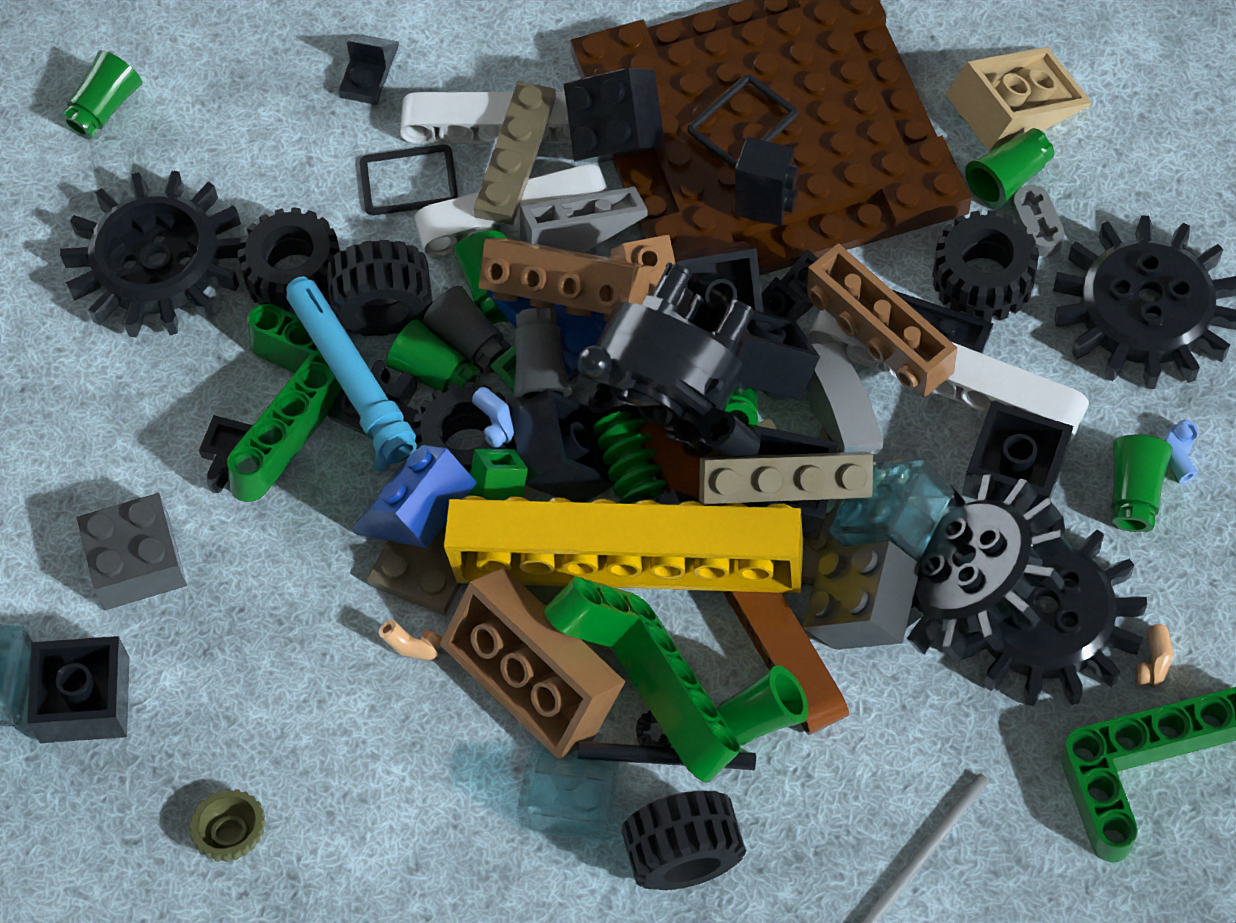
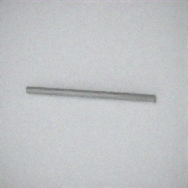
M979 773L860 923H878L987 786L989 779L985 775Z

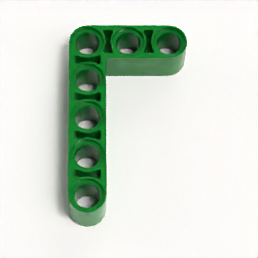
M270 304L256 306L248 314L250 349L258 357L295 374L240 440L227 459L230 492L236 499L244 502L256 501L267 493L327 417L342 389L298 316Z
M574 577L544 608L546 618L561 633L611 647L679 758L693 776L705 783L710 782L741 751L736 737L662 622L644 599L634 593L581 577Z
M1236 687L1086 725L1073 730L1068 735L1061 757L1062 767L1091 847L1099 858L1107 862H1119L1125 859L1132 849L1138 832L1137 823L1118 771L1236 741ZM1201 716H1213L1221 725H1208ZM1159 727H1171L1176 730L1179 736H1165L1161 733ZM1119 737L1129 738L1137 747L1124 748L1118 744L1116 739ZM1077 748L1087 749L1093 754L1094 758L1090 760L1081 759L1075 755L1073 750ZM1101 789L1107 793L1109 799L1106 801L1095 800L1090 796L1088 790ZM1106 830L1118 831L1122 834L1125 841L1121 843L1111 842L1105 837L1103 832Z

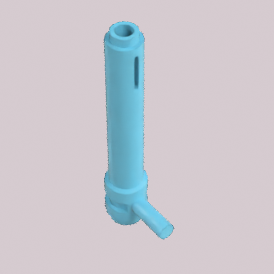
M304 276L295 278L286 287V298L361 417L359 424L368 438L373 439L372 445L376 450L373 468L378 472H385L388 470L390 463L402 462L416 450V435L408 422L403 421L404 416L396 403L388 400L315 282L308 280Z

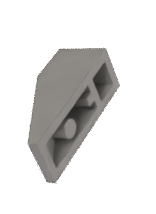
M635 186L520 206V241L585 253L646 217L648 209Z

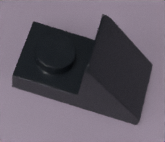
M360 35L348 39L347 48L350 61L338 90L340 98L377 105L398 50L399 41L368 35Z

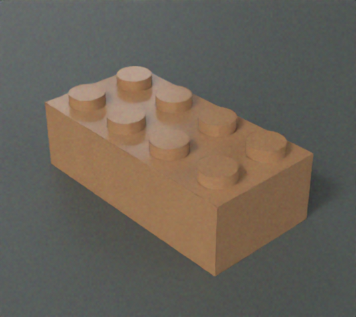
M501 568L469 583L439 645L560 760L577 751L579 741L592 742L626 681L581 639L567 636L558 631L546 618L544 613L546 606L505 568Z

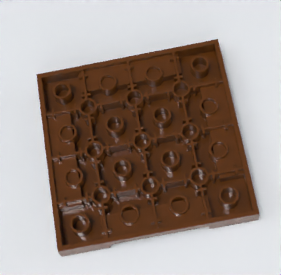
M743 0L651 27H647L644 19L570 39L572 59L580 79L625 68L655 70L665 149L612 160L622 188L635 186L648 209L647 216L636 222L642 239L669 234L673 252L744 241L757 248L759 275L761 276L793 266L807 249L820 258L838 243L846 250L969 214L971 195L943 135L937 136L887 29V15L880 0ZM745 75H752L795 106L799 112L797 118L770 141L771 143L794 148V165L799 166V175L795 189L799 190L797 203L793 213L786 212L782 226L736 216L735 168L731 167L689 135L687 131L688 125ZM748 82L697 127L696 130L735 160H739L746 137L761 140L789 112Z

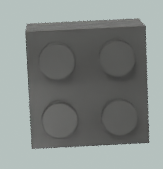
M159 493L76 517L93 588L105 611L187 586L170 518Z
M890 541L823 549L803 628L836 650L902 644L921 564Z

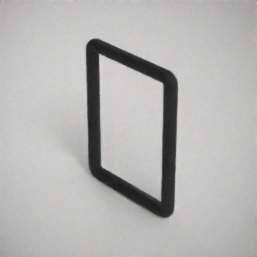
M752 75L743 76L687 127L689 135L733 168H736L738 160H735L706 138L696 128L749 82L789 112L781 122L761 139L763 141L770 142L797 118L799 113L795 106Z
M447 144L370 154L360 159L364 205L368 215L375 216L417 210L431 204L458 198L453 153L451 147ZM445 152L451 197L373 208L367 163Z

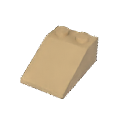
M1048 47L968 61L946 93V96L955 106L957 112L969 124L978 136L979 141L985 145L988 151L995 150L1017 134L1025 133L1032 128L1044 131L1089 107L1092 103Z

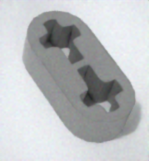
M1026 185L1019 188L1015 193L1012 206L1016 222H1022L1027 227L1026 234H1033L1039 256L1048 257L1056 254L1062 246L1064 229L1048 193L1035 185ZM1025 200H1030L1033 205L1038 204L1037 215H1034L1029 205H1024ZM1041 226L1046 236H1052L1051 242H1046L1044 237L1038 238Z

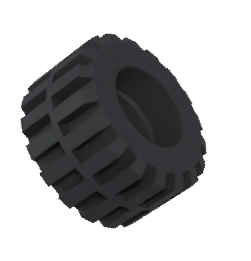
M292 207L291 212H284L283 208L275 210V215L273 216L262 215L259 217L260 223L258 225L252 223L247 228L249 236L241 237L239 242L241 249L238 250V260L247 291H249L254 303L274 305L296 315L286 298V287L295 278L304 276L308 280L315 282L327 303L330 304L327 280L328 263L330 260L335 259L334 255L340 252V247L334 229L330 228L329 222L324 217L318 219L317 214L310 210L303 214L300 208ZM291 255L310 257L303 265L294 269L280 270L274 268L277 262Z
M988 210L987 215H980L979 211L970 212V218L967 219L961 215L955 218L954 226L948 224L943 229V234L939 236L936 245L932 276L934 277V290L939 292V300L943 305L950 302V309L958 312L963 311L973 317L982 316V320L988 322L992 321V316L997 315L999 320L1008 318L1009 310L1016 314L1022 309L1023 302H1028L1034 286L1039 258L1038 248L1035 247L1036 240L1033 234H1026L1027 227L1022 222L1014 224L1012 216L1005 214L1002 218L996 216L997 211ZM977 258L991 259L1002 265L1004 270L990 274L981 273L970 268L966 262Z
M389 240L365 241L362 244L346 247V251L338 252L334 255L335 259L330 260L328 263L327 280L330 308L342 327L347 329V332L353 334L360 333L363 336H385L400 333L412 320L419 319L422 322L426 311L433 302L426 256L423 252H419L417 247L406 245L405 242Z
M465 382V387L457 388L456 383L448 385L449 391L444 393L438 389L432 393V402L424 400L420 405L421 414H416L413 421L415 429L412 430L416 435V450L422 445L447 448L469 474L475 449H515L517 452L514 434L509 443L504 442L498 448L491 447L486 440L481 445L468 450L454 449L445 444L453 434L461 430L476 429L484 432L486 427L492 425L489 416L472 402L473 395L478 390L475 388L474 382ZM484 384L482 385V387H486L490 391H492L491 387ZM497 392L495 395L506 403L505 396ZM511 403L507 404L509 411L513 410Z
M689 791L658 799L633 813L622 824L621 832L634 879L638 886L645 889L675 890L707 882L729 871L746 855L745 845L731 798L725 793H718V791Z

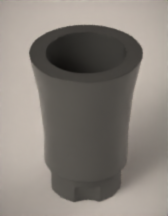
M462 286L452 287L441 294L428 308L422 320V323L436 336L469 358V362L480 368L485 376L489 373H494L490 365L512 347L503 338V334L479 310Z
M551 308L522 310L521 313L516 314V377L513 398L526 402L546 389L565 397L570 396L572 390L566 371L561 327L558 326L556 310Z

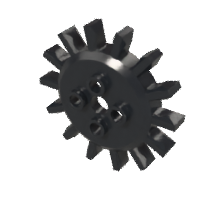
M171 171L164 193L149 194L145 180L138 172L131 174L133 198L118 204L113 196L103 188L95 192L101 210L106 214L99 223L76 215L72 216L70 223L74 233L79 237L90 240L89 247L60 249V257L65 268L91 267V271L67 281L66 285L74 301L99 289L102 291L103 294L88 309L94 323L100 326L119 306L127 310L124 316V326L129 337L137 338L145 314L160 313L161 322L171 336L178 334L179 321L175 309L191 303L197 312L205 318L210 319L215 315L209 297L204 293L210 283L237 291L239 281L236 272L219 266L220 259L238 258V250L241 249L239 244L241 238L217 239V235L241 225V221L234 205L208 217L206 211L218 200L215 186L209 181L191 200L181 197L184 191V184L179 171ZM165 236L163 241L153 242L155 237ZM154 253H164L167 255L161 264L150 265L146 263L148 257ZM183 258H190L185 264H180ZM128 261H136L133 267H124Z
M1141 215L1135 233L1136 240L1124 243L1109 221L1102 223L1098 238L1106 251L1100 256L1077 241L1072 244L1068 260L1086 271V278L1057 272L1053 291L1081 297V303L1057 307L1054 322L1056 327L1085 323L1088 331L1080 335L1074 342L1072 354L1076 359L1089 354L1099 345L1112 353L1107 360L1105 379L1113 382L1122 372L1124 362L1128 360L1144 364L1143 378L1146 388L1155 389L1161 374L1160 363L1174 361L1182 376L1190 383L1196 380L1200 369L1197 360L1191 353L1196 347H1199L1220 362L1227 357L1231 344L1210 331L1209 328L1210 325L1236 330V309L1216 305V299L1236 296V276L1212 280L1208 273L1209 270L1215 268L1220 262L1224 249L1219 244L1205 250L1196 258L1184 250L1189 240L1190 225L1182 223L1175 230L1171 242L1167 243L1152 239L1153 226L1150 216ZM1123 287L1128 292L1122 294L1117 292L1115 288ZM1180 288L1185 294H1177L1174 289ZM1143 289H1153L1159 293L1161 299L1155 302H1148L1143 300L1138 292ZM1155 313L1159 318L1150 319L1146 314Z
M983 475L978 499L966 503L961 495L950 485L943 489L944 501L948 511L932 522L926 514L915 509L908 515L914 527L921 535L913 547L902 544L894 545L921 564L907 627L917 620L919 621L906 638L919 653L925 655L942 630L946 631L942 647L953 660L963 659L968 633L980 631V634L992 648L998 651L1004 648L1003 634L999 628V622L1014 612L1021 620L1033 626L1041 620L1034 606L1027 600L1035 586L1062 590L1065 584L1064 580L1054 568L1042 566L1044 558L1072 551V544L1061 530L1042 535L1039 534L1063 518V516L1049 498L1026 513L1038 494L1028 481L1020 478L1004 502L999 501L1002 488L992 475ZM992 539H995L991 544L987 545ZM976 553L971 563H966L959 567L961 560L966 555Z
M1064 518L1048 527L1047 533L1061 530L1065 534ZM1096 530L1086 538L1081 549L1077 550L1072 547L1070 552L1043 559L1042 566L1054 568L1062 579L1073 580L1077 585L1074 587L1064 585L1062 590L1035 586L1027 598L1041 619L1035 626L1019 622L1017 620L1018 615L1015 612L1012 613L1009 617L998 623L1003 634L1004 648L998 651L992 648L980 634V631L967 637L963 659L970 658L985 649L996 659L988 667L984 687L992 691L1002 683L1005 675L1011 669L1027 676L1023 690L1025 704L1035 706L1042 692V679L1060 678L1066 698L1071 705L1080 703L1083 693L1082 682L1077 672L1086 667L1093 670L1100 680L1108 686L1112 687L1117 683L1120 670L1102 652L1109 645L1126 653L1138 654L1143 637L1134 632L1119 628L1114 624L1116 617L1144 616L1148 604L1147 597H1115L1113 586L1123 583L1131 577L1134 564L1129 558L1102 570L1093 559L1100 553L1104 533ZM1040 596H1049L1057 602L1058 609L1052 613H1043L1035 607L1034 600ZM1066 617L1072 618L1076 625L1067 627L1063 625L1061 619Z

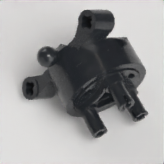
M668 262L652 295H646L642 305L629 302L617 303L596 344L584 348L578 355L577 366L582 376L599 383L590 393L588 407L590 411L601 419L612 413L629 411L632 413L633 419L644 418L646 422L663 425L666 437L681 442L684 452L694 458L707 455L711 449L723 457L756 456L760 448L758 434L733 414L725 411L745 371L743 363L735 354L738 350L737 345L754 314V310L749 305L732 299L715 332L709 333L697 327L691 322L704 299L698 294L692 297L694 292L685 288L688 280L692 277V273L678 264Z

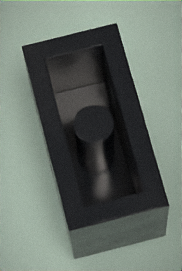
M746 137L735 168L736 216L782 226L786 212L793 213L799 192L798 189H795L799 175V166L794 165V148Z

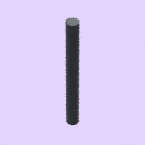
M578 742L577 759L685 766L673 747ZM739 752L724 769L755 770L756 753Z

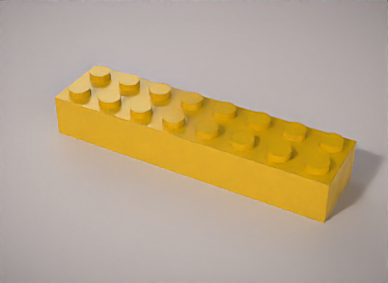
M479 496L449 499L444 548L457 583H470L475 579L505 568L522 585L566 586L574 577H581L614 588L801 593L803 561L801 508H792L786 504H772L768 507H748L742 503L704 506L693 501L683 502L679 505H660L651 500H642L635 504H617L608 499H598L592 503H577L565 498H554L548 502L529 501L522 497H510L505 501L486 500Z

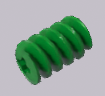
M629 411L612 413L603 417L592 426L594 434L600 436L597 440L598 447L605 452L602 456L603 462L606 466L610 467L608 470L609 480L616 482L613 486V492L615 496L621 498L618 504L630 503L635 499L639 501L652 499L668 485L666 480H653V477L662 471L660 464L648 465V461L657 456L656 449L642 448V446L652 440L649 433H637L638 430L647 424L646 419H633L632 413Z

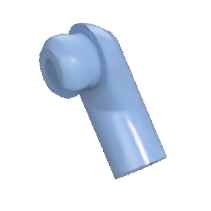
M482 387L478 389L473 395L472 402L489 416L492 425L486 427L483 434L486 436L485 440L491 447L498 448L504 442L509 443L514 434L509 407L488 388Z
M1185 419L1179 421L1177 425H1173L1164 440L1173 448L1168 465L1180 483L1191 480L1198 474L1197 469L1188 457L1193 440L1198 436V428L1195 423Z

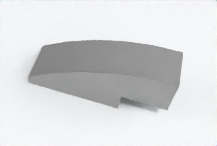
M837 341L812 344L820 359L806 388L812 395L811 412L832 440L839 442L838 448L842 453L882 449L883 439L875 414L861 380L848 356Z

